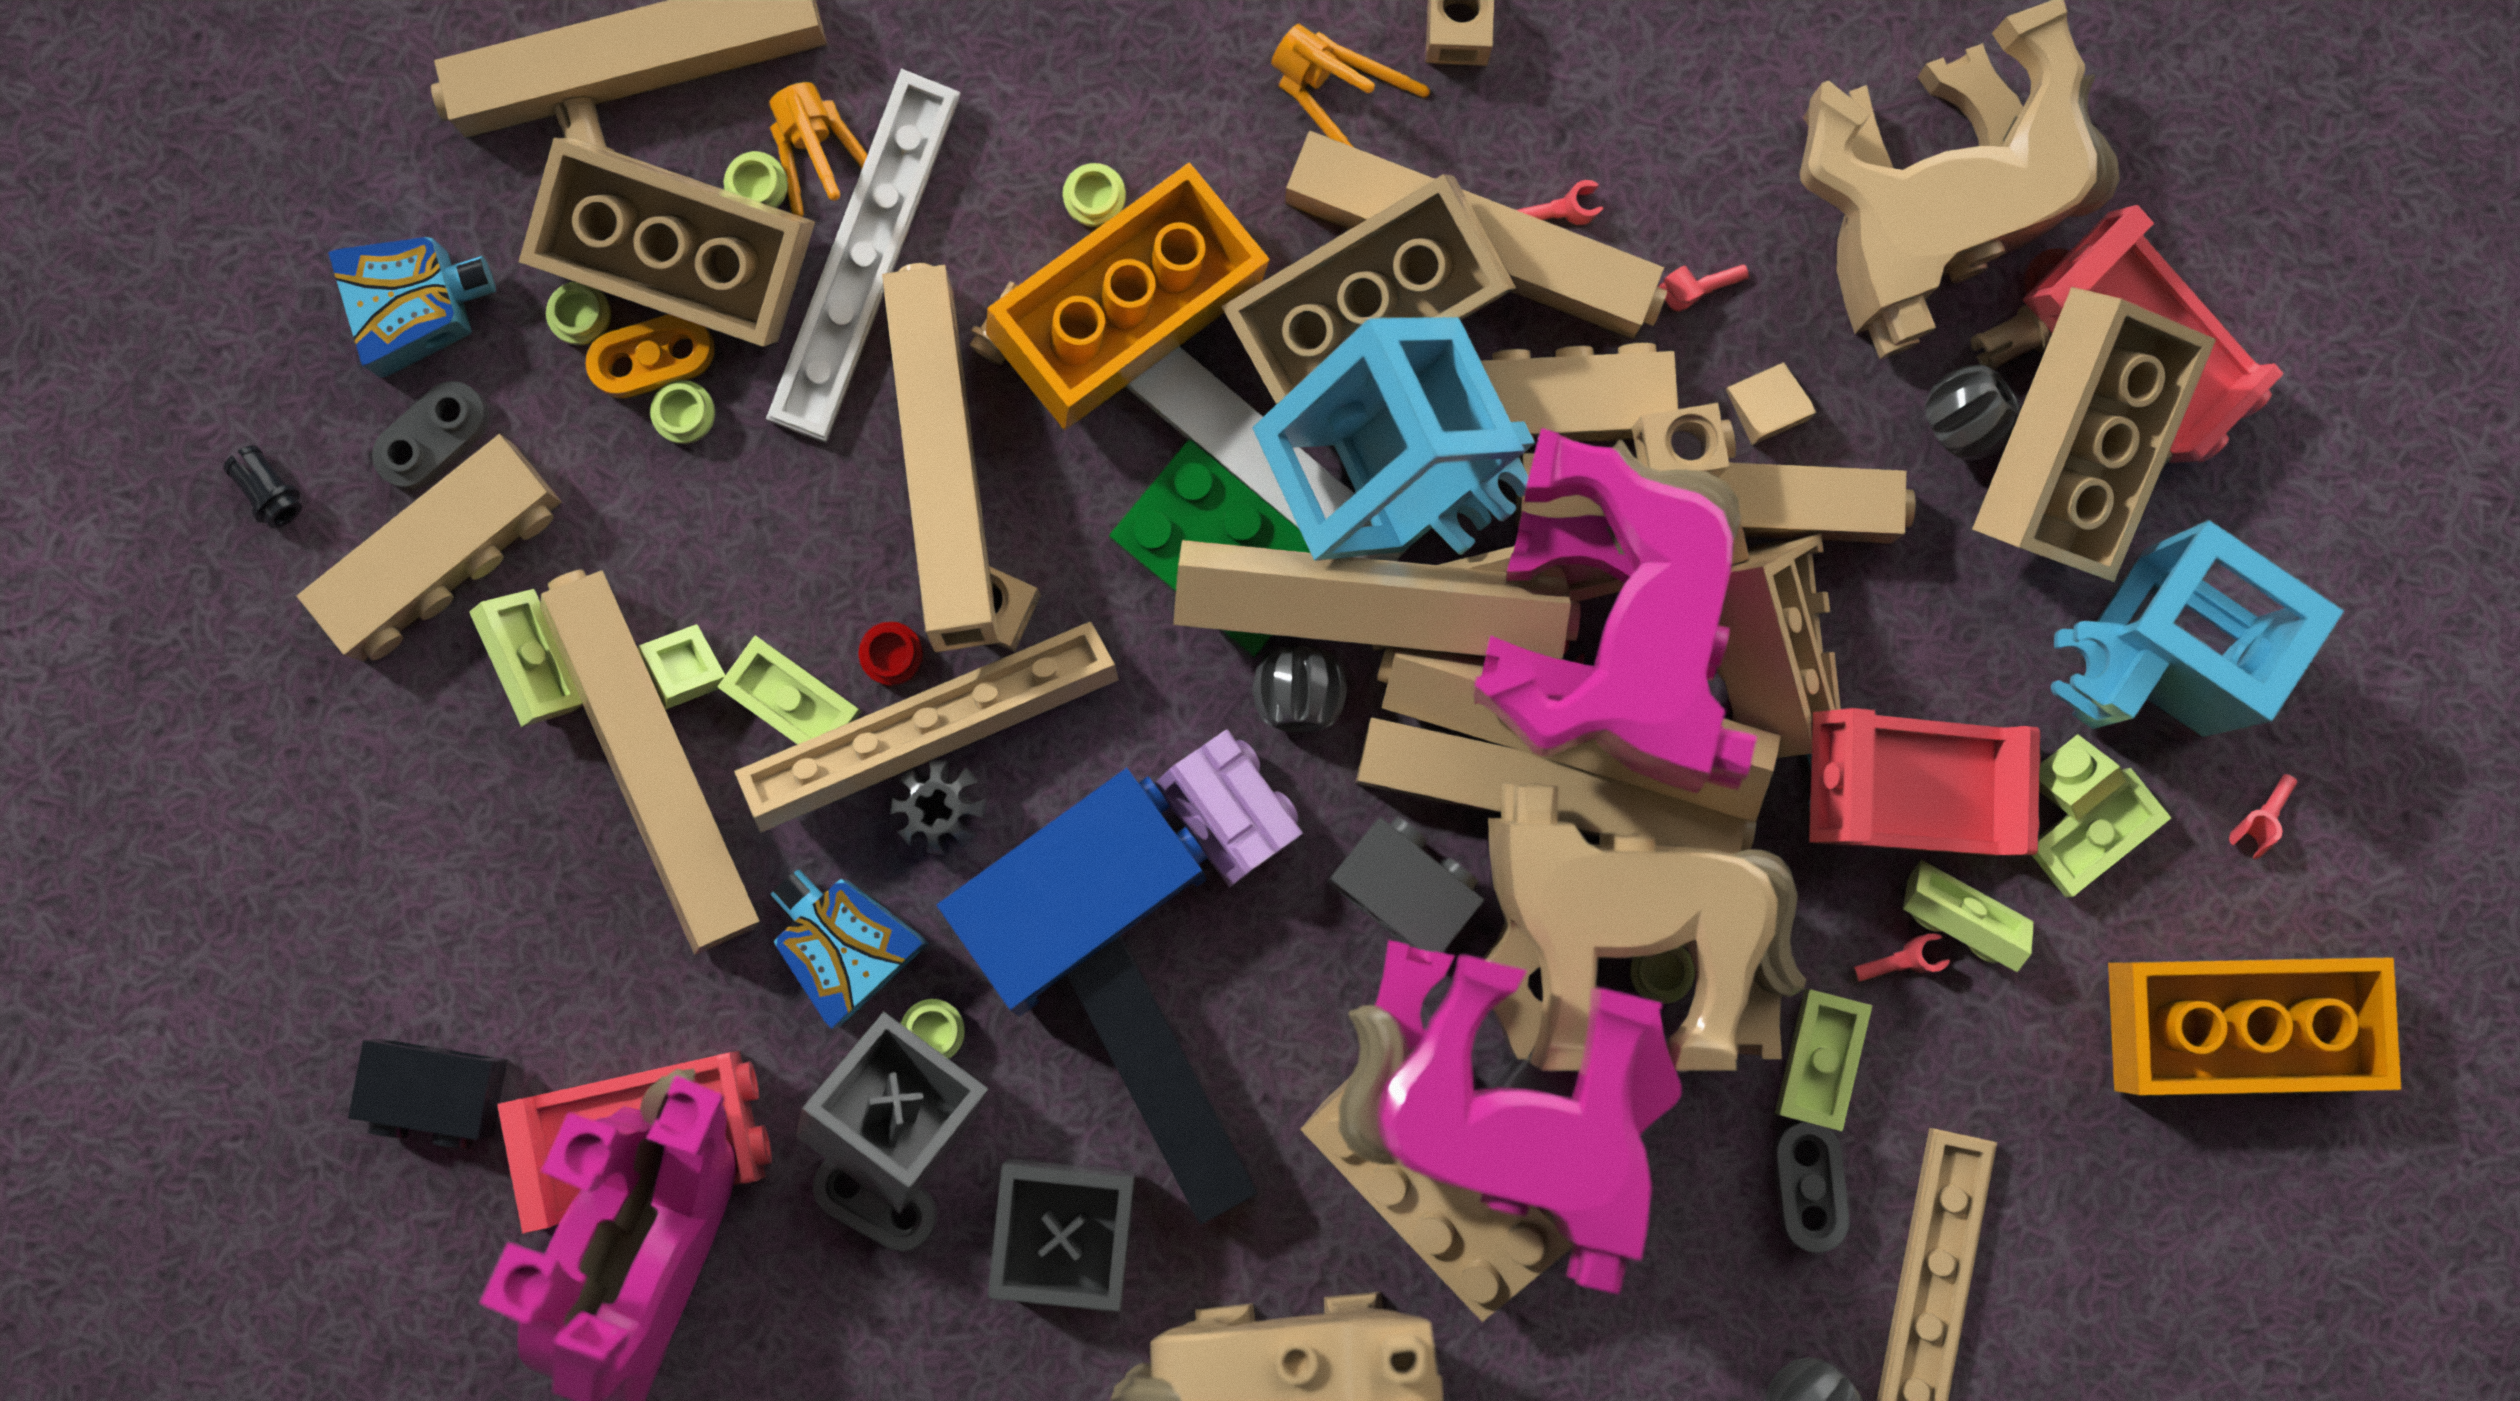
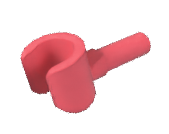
M1583 180L1578 182L1563 199L1518 209L1517 211L1540 220L1565 217L1570 223L1585 225L1590 223L1604 207L1586 210L1578 204L1576 195H1589L1599 187L1595 181Z
M1743 264L1707 275L1697 281L1688 267L1684 265L1669 274L1658 287L1667 290L1665 301L1674 311H1682L1697 302L1705 294L1712 293L1713 290L1747 280L1749 272Z
M2284 774L2266 804L2260 810L2252 811L2230 832L2229 840L2232 845H2235L2246 833L2250 834L2258 843V851L2252 857L2256 860L2278 842L2283 833L2278 817L2298 783L2296 778L2288 774Z
M1936 933L1917 935L1907 941L1902 951L1855 966L1854 971L1858 982L1897 970L1900 972L1911 969L1918 973H1926L1945 969L1949 965L1950 959L1928 964L1922 955V949L1926 942L1943 937Z

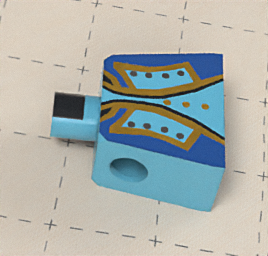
M429 237L342 248L328 252L361 364L380 378L389 376L470 335L472 330L463 302L496 292L493 275L483 256L452 265L447 250L433 238Z
M798 869L771 893L776 902L794 920L775 939L774 943L824 1022L831 1029L841 1027L929 945L923 936L849 880L840 879L822 894L809 878Z

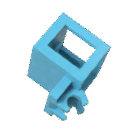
M1459 317L1369 318L1252 427L1314 561L1404 552L1432 528L1458 554H1463L1472 547L1475 539L1461 528L1457 519V513H1462L1471 519L1478 530H1482L1491 523V516L1488 510L1500 521L1508 518L1515 511L1516 506L1504 497L1499 489L1498 479L1507 482L1519 497H1523L1525 495L1528 475L1519 456L1535 444L1524 421H1510ZM1334 445L1356 493L1327 519L1293 448ZM1368 521L1372 524L1370 527H1363Z
M2208 520L2145 548L2096 622L2081 621L2074 625V629H2061L2055 633L2054 648L2070 647L2076 649V652L2081 654L2086 661V672L2084 676L2080 674L2072 675L2070 684L2060 680L2052 682L2051 692L2055 697L2075 709L2072 715L2092 729L2133 719L2146 699L2202 737L2271 722L2344 610ZM2216 561L2284 608L2257 617L2202 579L2213 562ZM2153 584L2157 586L2159 591L2139 621L2128 624ZM2184 606L2236 640L2223 656L2173 623Z

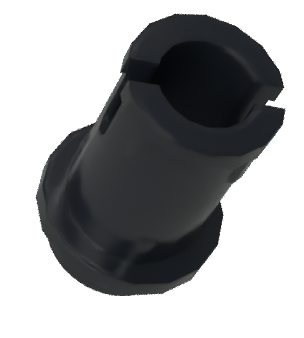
M251 445L238 450V453L252 469L251 473L244 465L241 466L233 455L227 459L223 469L251 502L253 507L252 515L257 522L267 523L270 528H279L288 524L299 515L302 510V505L299 502V490L296 486L286 485L263 456V452L258 446Z

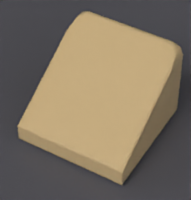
M1784 362L1726 388L1751 445L1802 424L1816 414L1811 400Z

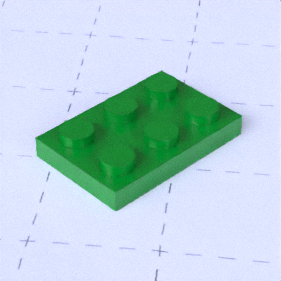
M1190 439L1108 535L1111 541L1175 593L1182 540L1310 553L1301 531ZM1221 630L1253 658L1259 654L1274 636L1271 634Z

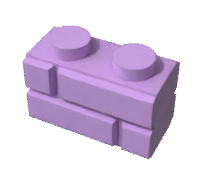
M1227 729L1173 765L1154 784L1183 825L1198 842L1228 887H1231L1302 835L1303 832L1296 824L1298 822V814L1292 802L1283 793L1273 792L1259 773L1260 762L1254 750L1242 740L1236 741Z

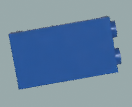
M1126 767L936 904L1009 1010L1018 1017H1021L1040 1003L1037 998L1039 994L1193 883L1198 887L1207 880L1202 869L1199 867V864L1208 858L1186 827L1175 834L1161 813L1170 808V805L1149 776L1138 783Z

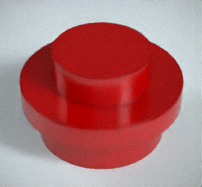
M883 622L873 626L863 636L859 645V662L864 672L875 682L890 686L899 685L910 680L918 672L923 660L922 644L916 633L908 626L899 622Z

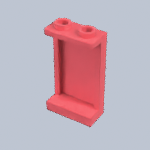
M2139 205L2110 211L2022 300L2047 325L2051 333H2053L2071 287L2123 299L2216 339L2170 448L2173 457L2169 462L2207 461L2225 447L2229 441L2226 433L2241 418L2253 415L2270 400L2272 393L2269 389L2280 379L2283 372L2275 363L2257 364L2143 235L2154 222Z
M1858 708L1813 712L1809 843L1987 856L2035 855L2038 851V831L2040 825V729L2032 726L1992 727L1875 715V710Z
M739 1050L497 1104L522 1234L559 1224L570 1204L581 1191L578 1187L541 1172L568 1112L596 1120L600 1117L611 1116L623 1106L640 1110L642 1098L648 1088L662 1076H667L676 1069H694V1083L722 1094L725 1099L723 1103L727 1116L725 1138L735 1151L736 1176L733 1185L755 1182L764 1178L763 1165L772 1162V1151L765 1126L755 1127L750 1101L759 1099V1087L752 1062L742 1063Z

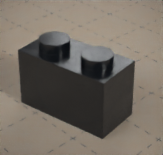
M382 1038L363 1040L348 1119L369 1122L368 1133L373 1135L408 1138L409 1129L432 1132V1144L451 1148L471 1149L473 1139L479 1140L494 1136L498 1115L497 1104L500 1103L508 1059Z

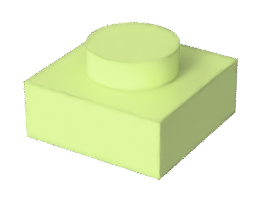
M697 624L641 644L638 647V651L665 710L718 690L717 686L725 677L721 666Z
M2078 734L2040 764L2039 792L2076 821L2126 782L2120 765Z

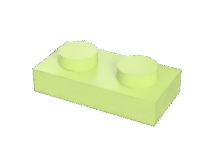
M534 589L480 602L469 612L521 727L571 713L583 705L542 614L540 601Z
M756 635L717 686L796 744L855 721L862 712Z
M2132 768L2122 770L2126 780L2123 785L2076 821L2066 814L2038 837V851L2032 857L2065 898L2074 897L2171 819L2170 815Z
M1920 860L1908 878L1903 910L1909 912L1923 927L1935 932L1943 931L1967 944L1971 951L1981 959L1990 963L1999 962L2018 972L2032 952L2034 921L1927 862Z
M1811 989L1804 990L1775 1114L1843 1132L1873 1005Z

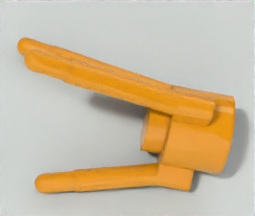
M1296 24L1285 35L1271 61V65L1284 74L1279 87L1300 103L1328 138L1351 147L1353 146L1346 136L1305 89L1306 85L1309 84L1313 88L1318 89L1332 73L1362 91L1372 93L1375 89V84L1345 65L1348 64L1417 96L1425 98L1430 94L1428 86L1342 47L1320 32L1315 35L1301 24Z
M802 82L788 86L777 92L769 101L770 108L777 121L770 126V130L778 146L781 165L787 175V196L791 213L803 217L804 210L792 143L797 149H807L827 196L832 201H837L840 198V191L820 145L829 136L827 127L833 130L861 169L868 154L841 120L833 100L822 101L813 83Z

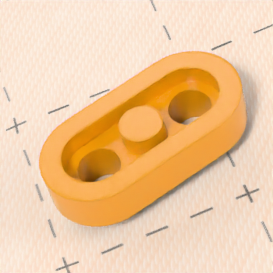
M667 314L614 330L598 337L588 349L585 362L586 371L590 380L605 394L615 398H629L660 389L666 384L677 380H689L701 375L711 364L715 347L712 335L705 326ZM681 339L692 340L693 350L688 357L678 359L673 356V346L677 341ZM622 357L631 358L633 366L630 373L624 377L614 376L612 372L614 362Z

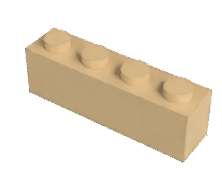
M1653 343L1627 344L1618 348V354L1594 355L1593 348L1589 346H1571L1556 350V357L1531 358L1529 350L1510 349L1493 353V360L1481 361L1510 421H1524L1535 444L1538 443L1541 428L1559 433L1562 437L1575 442L1634 440L1632 426L1641 415L1678 409L1674 351L1657 352L1656 345Z
M498 434L300 592L297 598L343 655L360 661H364L368 657L371 660H378L389 654L402 642L403 636L400 632L419 616L422 620H427L443 611L454 598L450 592L469 576L476 580L494 570L504 558L500 551L521 536L522 539L526 540L544 530L554 518L550 511L562 502L517 446L501 434Z

